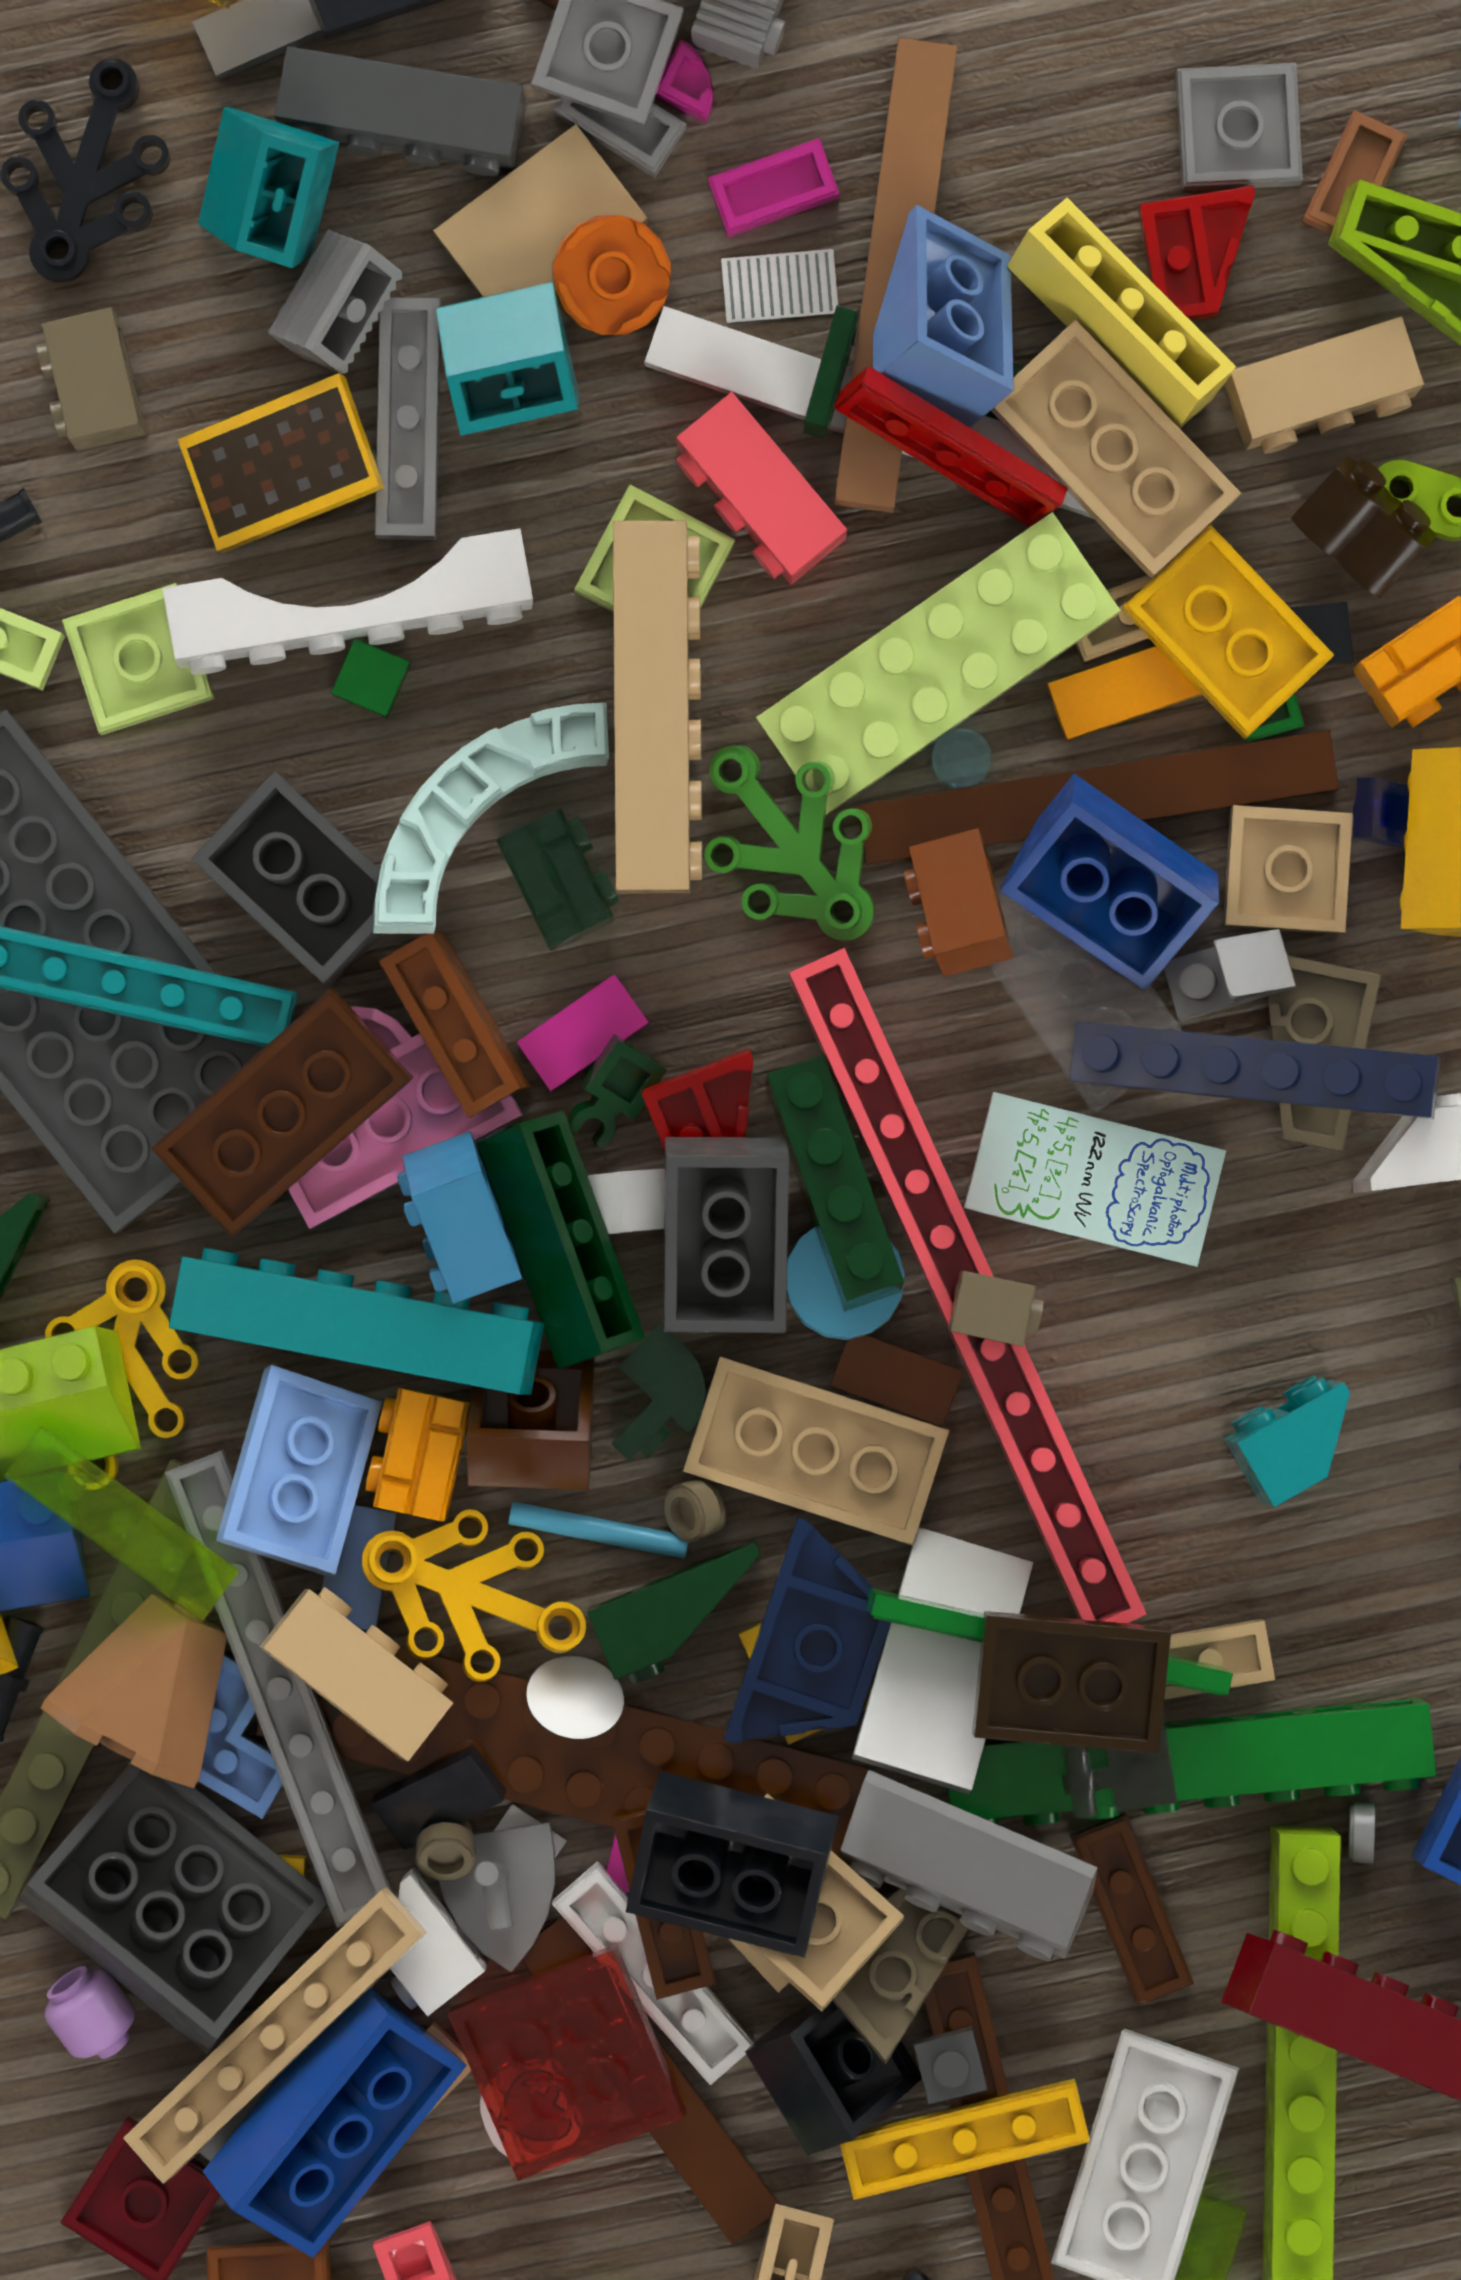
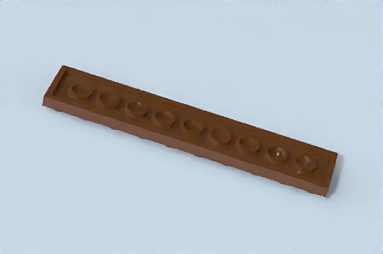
M399 1645L400 1649L394 1656L411 1670H414L420 1662L437 1674L448 1684L442 1694L453 1702L452 1706L408 1762L400 1759L316 1693L340 1757L412 1775L474 1745L506 1788L505 1800L613 1827L611 1818L647 1809L659 1773L663 1771L762 1797L768 1794L774 1800L837 1815L839 1819L831 1851L841 1859L840 1850L863 1781L869 1770L867 1765L762 1738L730 1743L723 1739L726 1732L724 1728L624 1703L621 1716L615 1725L603 1734L586 1739L563 1737L547 1730L531 1713L527 1702V1686L530 1678L498 1670L490 1680L476 1682L465 1674L462 1666L463 1661L438 1654L431 1659L421 1660L411 1655L407 1646ZM471 1663V1667L477 1673H488L492 1669ZM259 1723L256 1735L265 1737Z

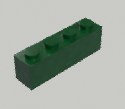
M824 1054L767 1073L766 1090L782 1136L787 1140L789 1156L843 1310L847 1311L900 1293L904 1280Z
M560 1111L519 1123L477 1142L541 1323H544V1332L557 1369L560 1370L645 1339L565 1112Z

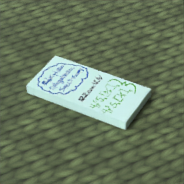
M992 1092L963 1208L1198 1267L1226 1150Z

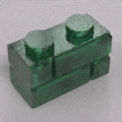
M556 809L496 839L550 951H554L615 921L609 907L620 903L605 870L593 875L584 853L594 848L578 816L567 821L562 809Z

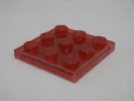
M617 1944L453 2006L447 2013L518 2181L681 2120L687 2112Z

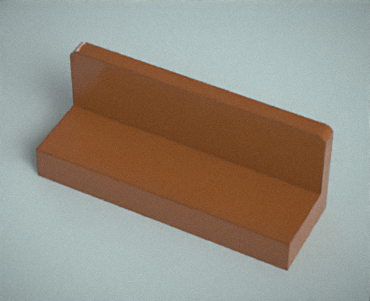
M434 931V934H423L379 960L468 1118H473L512 1094L521 1093L531 1087L528 1078L443 931Z

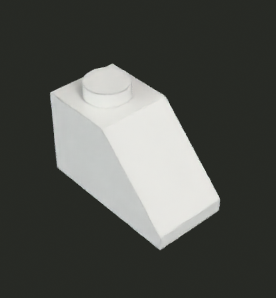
M413 1867L404 1875L400 1882L398 1900L428 1933L390 1968L395 1974L390 1983L407 2007L413 2010L419 2005L428 2017L485 1972L489 1961L459 1929L450 1911L419 1871Z

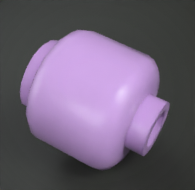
M86 1966L74 1968L59 1978L48 1990L46 1996L49 2002L46 2006L44 2017L50 2028L73 2057L89 2058L98 2054L101 2059H106L120 2051L129 2041L130 2035L127 2031L134 2021L136 2010L114 1978L104 1969L88 1970Z

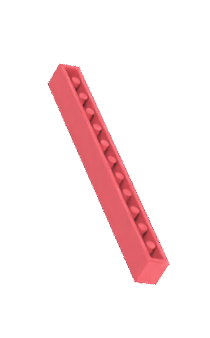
M845 948L789 972L788 978L948 1329L960 1271L964 1270L991 1277L994 1276ZM948 1331L1078 1619L1130 1623L1147 1615L1025 1344L1024 1346H1018Z

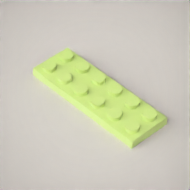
M1052 512L761 713L756 719L795 776L800 767L809 762L821 761L831 767L835 775V783L832 790L827 794L826 817L1078 643L1081 639L1120 614L1121 610ZM812 768L808 771L806 775L808 787L814 791H819L823 788L825 777L819 769Z

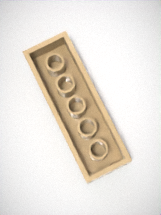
M687 520L613 521L616 891L619 894L691 893V880H702V842H690V820H702L701 781H690V760H701V720H689V700H701L700 658L689 659V640H700V597H688V579H700L699 536H688Z

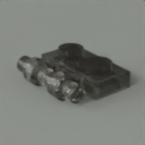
M1164 1715L1162 1716L1159 1754L1105 1749L1108 1767L1091 1769L1088 1747L1063 1745L1067 1774L1061 1777L1064 1794L1071 1795L1074 1818H1087L1098 1815L1095 1791L1112 1788L1114 1807L1117 1812L1177 1803Z

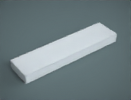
M597 1861L552 1900V1905L709 2085L713 2084L746 2055L745 2051L755 2043V2040L708 1986L656 1999L635 1914L625 1912L628 1895Z

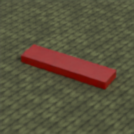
M867 366L838 394L833 407L838 412L1029 528L1063 504L1068 489L1066 486L870 366Z

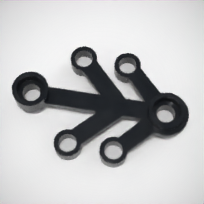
M105 59L99 62L91 71L89 87L95 100L75 163L56 130V115L46 102L31 100L26 102L19 111L18 120L21 128L29 138L36 141L64 194L57 220L37 188L39 185V174L29 159L22 156L11 157L4 162L0 171L2 183L12 195L18 197L36 232L29 248L32 265L42 277L52 282L63 283L74 280L86 269L91 250L127 231L139 232L147 228L152 221L153 211L147 198L135 191L125 192L120 195L115 202L113 212L83 226L82 223L89 204L146 174L151 176L159 175L170 164L171 156L165 142L156 135H145L135 142L132 153L100 169L117 113L130 108L136 102L140 93L139 80L134 70L127 62L121 59ZM109 73H119L123 76L122 84L115 90H107L102 87L103 79ZM40 111L48 114V121L44 127L40 129L28 127V119L33 113ZM154 146L160 148L162 155L158 162L146 164L141 161V155L147 147ZM18 168H26L30 171L29 180L21 186L11 184L10 176L12 172ZM131 203H139L144 206L143 215L135 221H129L123 217L125 207ZM62 241L69 245L68 254L63 259L54 260L49 257V249L55 242Z

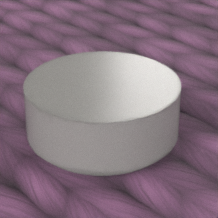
M1353 1802V1805H1350L1348 1857L1352 1863L1373 1864L1375 1803Z

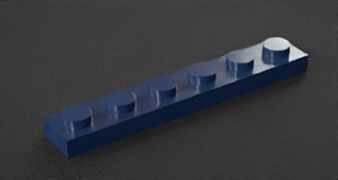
M1076 1021L1069 1081L1434 1119L1441 1058L1433 1055Z

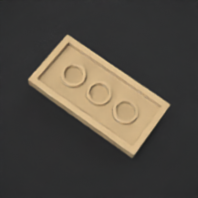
M1076 319L1013 378L1014 391L991 410L1056 480L1068 488L1067 491L1151 579L1241 495V492Z
M720 1356L683 1472L913 1546L950 1430Z

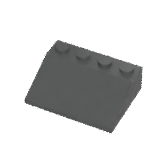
M132 1764L126 1767L29 1880L20 1900L206 2054L210 2052L328 1904L324 1893L195 1787L193 1789L153 1776Z

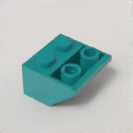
M228 106L224 107L198 225L237 251L293 268L309 260L314 252L340 142Z
M553 281L436 308L446 378L461 436L578 410L581 398Z
M1315 1375L1283 1392L1288 1402L1276 1409L1271 1410L1270 1407L1264 1409L1263 1405L1231 1422L1236 1432L1223 1439L1260 1502L1276 1507L1328 1477L1350 1395L1344 1382L1325 1380L1323 1377L1316 1379Z

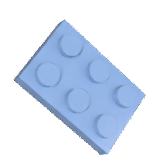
M274 1365L264 1368L216 1541L327 1577L336 1575L382 1402Z

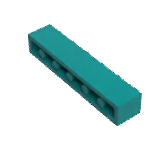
M203 1248L201 1259L182 1256L169 1328L519 1395H531L544 1323L528 1320L530 1308L494 1302L492 1313L469 1309L471 1298L453 1304L449 1293L435 1291L433 1302L411 1298L413 1286L377 1280L375 1291L352 1287L354 1275L322 1269L318 1270L317 1280L295 1276L297 1265L262 1258L258 1270L237 1266L239 1257L237 1253Z

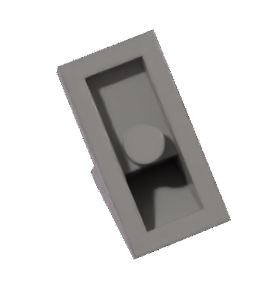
M1280 929L1214 940L1215 947L1171 959L1164 968L1177 1017L1180 1021L1196 1018L1297 987Z

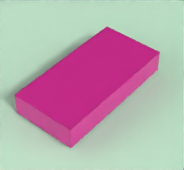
M820 138L707 178V183L727 238L839 199V191Z
M613 974L516 1043L548 1089L553 1092L596 1062L614 1034L626 1041L646 1027L649 1022L619 979Z

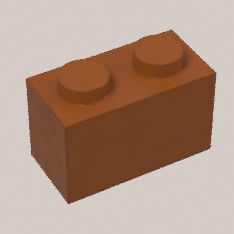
M979 828L909 847L914 868L904 871V877L912 905H923L926 922L917 924L916 927L925 959L935 957L944 977L1013 959L1014 956L988 850Z

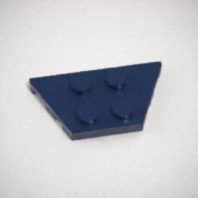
M796 1518L723 1738L724 1741L739 1743L749 1739L777 1735L787 1736L825 1728L829 1730L857 1726L891 1622L874 1619L870 1616L865 1608L869 1590L874 1588L806 1519Z

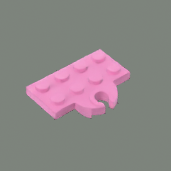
M351 1007L409 1071L413 1079L288 1190L308 1228L314 1229L398 1184L397 1175L406 1171L403 1155L471 1131L474 1142L522 1117L523 1114L515 1099L511 1095L475 1117L468 1118L420 1033L412 1037L399 1020L376 1008Z

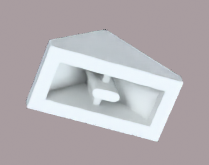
M665 1169L588 1175L608 1235L664 1229Z

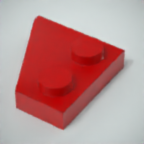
M1254 186L1143 203L1138 208L1149 280L1190 321L1213 318L1219 312L1244 226L1254 200Z
M750 1048L642 1089V1096L664 1151L665 1137H746L751 1075L754 1062Z

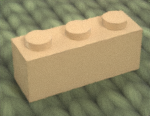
M1402 316L1237 368L1224 383L1245 451L1262 446L1264 454L1280 451L1298 442L1297 434L1318 428L1321 436L1347 429L1355 424L1353 416L1372 410L1376 411L1378 418L1406 410L1412 406L1410 398L1415 397L1424 385Z
M324 1587L318 1595L310 1589H304L259 1648L400 1759L408 1762L452 1706L453 1702L442 1694L448 1684L420 1662L414 1670H411L394 1655L400 1649V1646L375 1626L371 1625L366 1633L347 1619V1616L353 1609Z

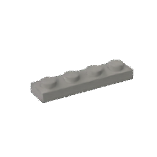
M390 297V300L384 302V310L380 311L376 465L384 489L376 492L375 536L377 539L437 540L441 340L436 308L441 307L440 298Z

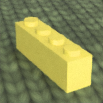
M1068 198L1064 199L1027 231L1007 265L1067 327L1076 319L1180 429L1213 400L1236 368Z

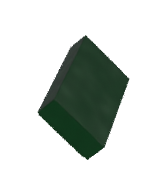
M836 305L804 419V434L824 439V436H828L835 411L833 407L842 386L858 329L859 315H857L856 310Z

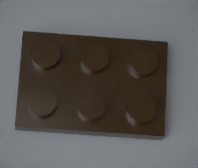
M984 1611L972 1728L974 1737L1159 1754L1171 1639L1170 1629L1162 1626Z

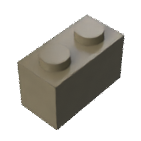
M112 307L41 323L45 342L36 344V349L44 378H54L59 400L50 402V410L57 435L59 437L68 436V440L77 451L146 436L147 432L121 322Z

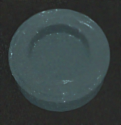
M955 728L945 732L936 741L931 753V767L934 775L942 784L952 789L976 786L985 778L991 765V750L987 741L978 732L968 728Z

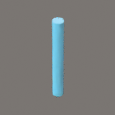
M515 1501L512 1502L508 1525L680 1559H685L688 1542L681 1540L673 1532Z

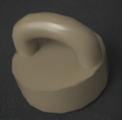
M704 1478L687 1480L672 1486L667 1491L664 1499L666 1521L671 1530L681 1540L688 1543L697 1542L718 1533L724 1528L726 1524L725 1504L718 1489L709 1480Z
M467 1820L458 1824L449 1822L432 1824L422 1830L417 1837L415 1861L418 1869L427 1877L440 1881L456 1880L467 1875L475 1866L476 1841L473 1836L472 1825Z

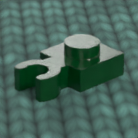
M614 1034L581 1082L584 1089L593 1094V1096L588 1101L578 1103L570 1111L567 1118L570 1129L577 1133L587 1119L597 1118L601 1120V1124L592 1139L599 1148L606 1147L615 1135L616 1125L614 1119L619 1111L634 1120L645 1104L642 1089L659 1083L667 1069L659 1061Z

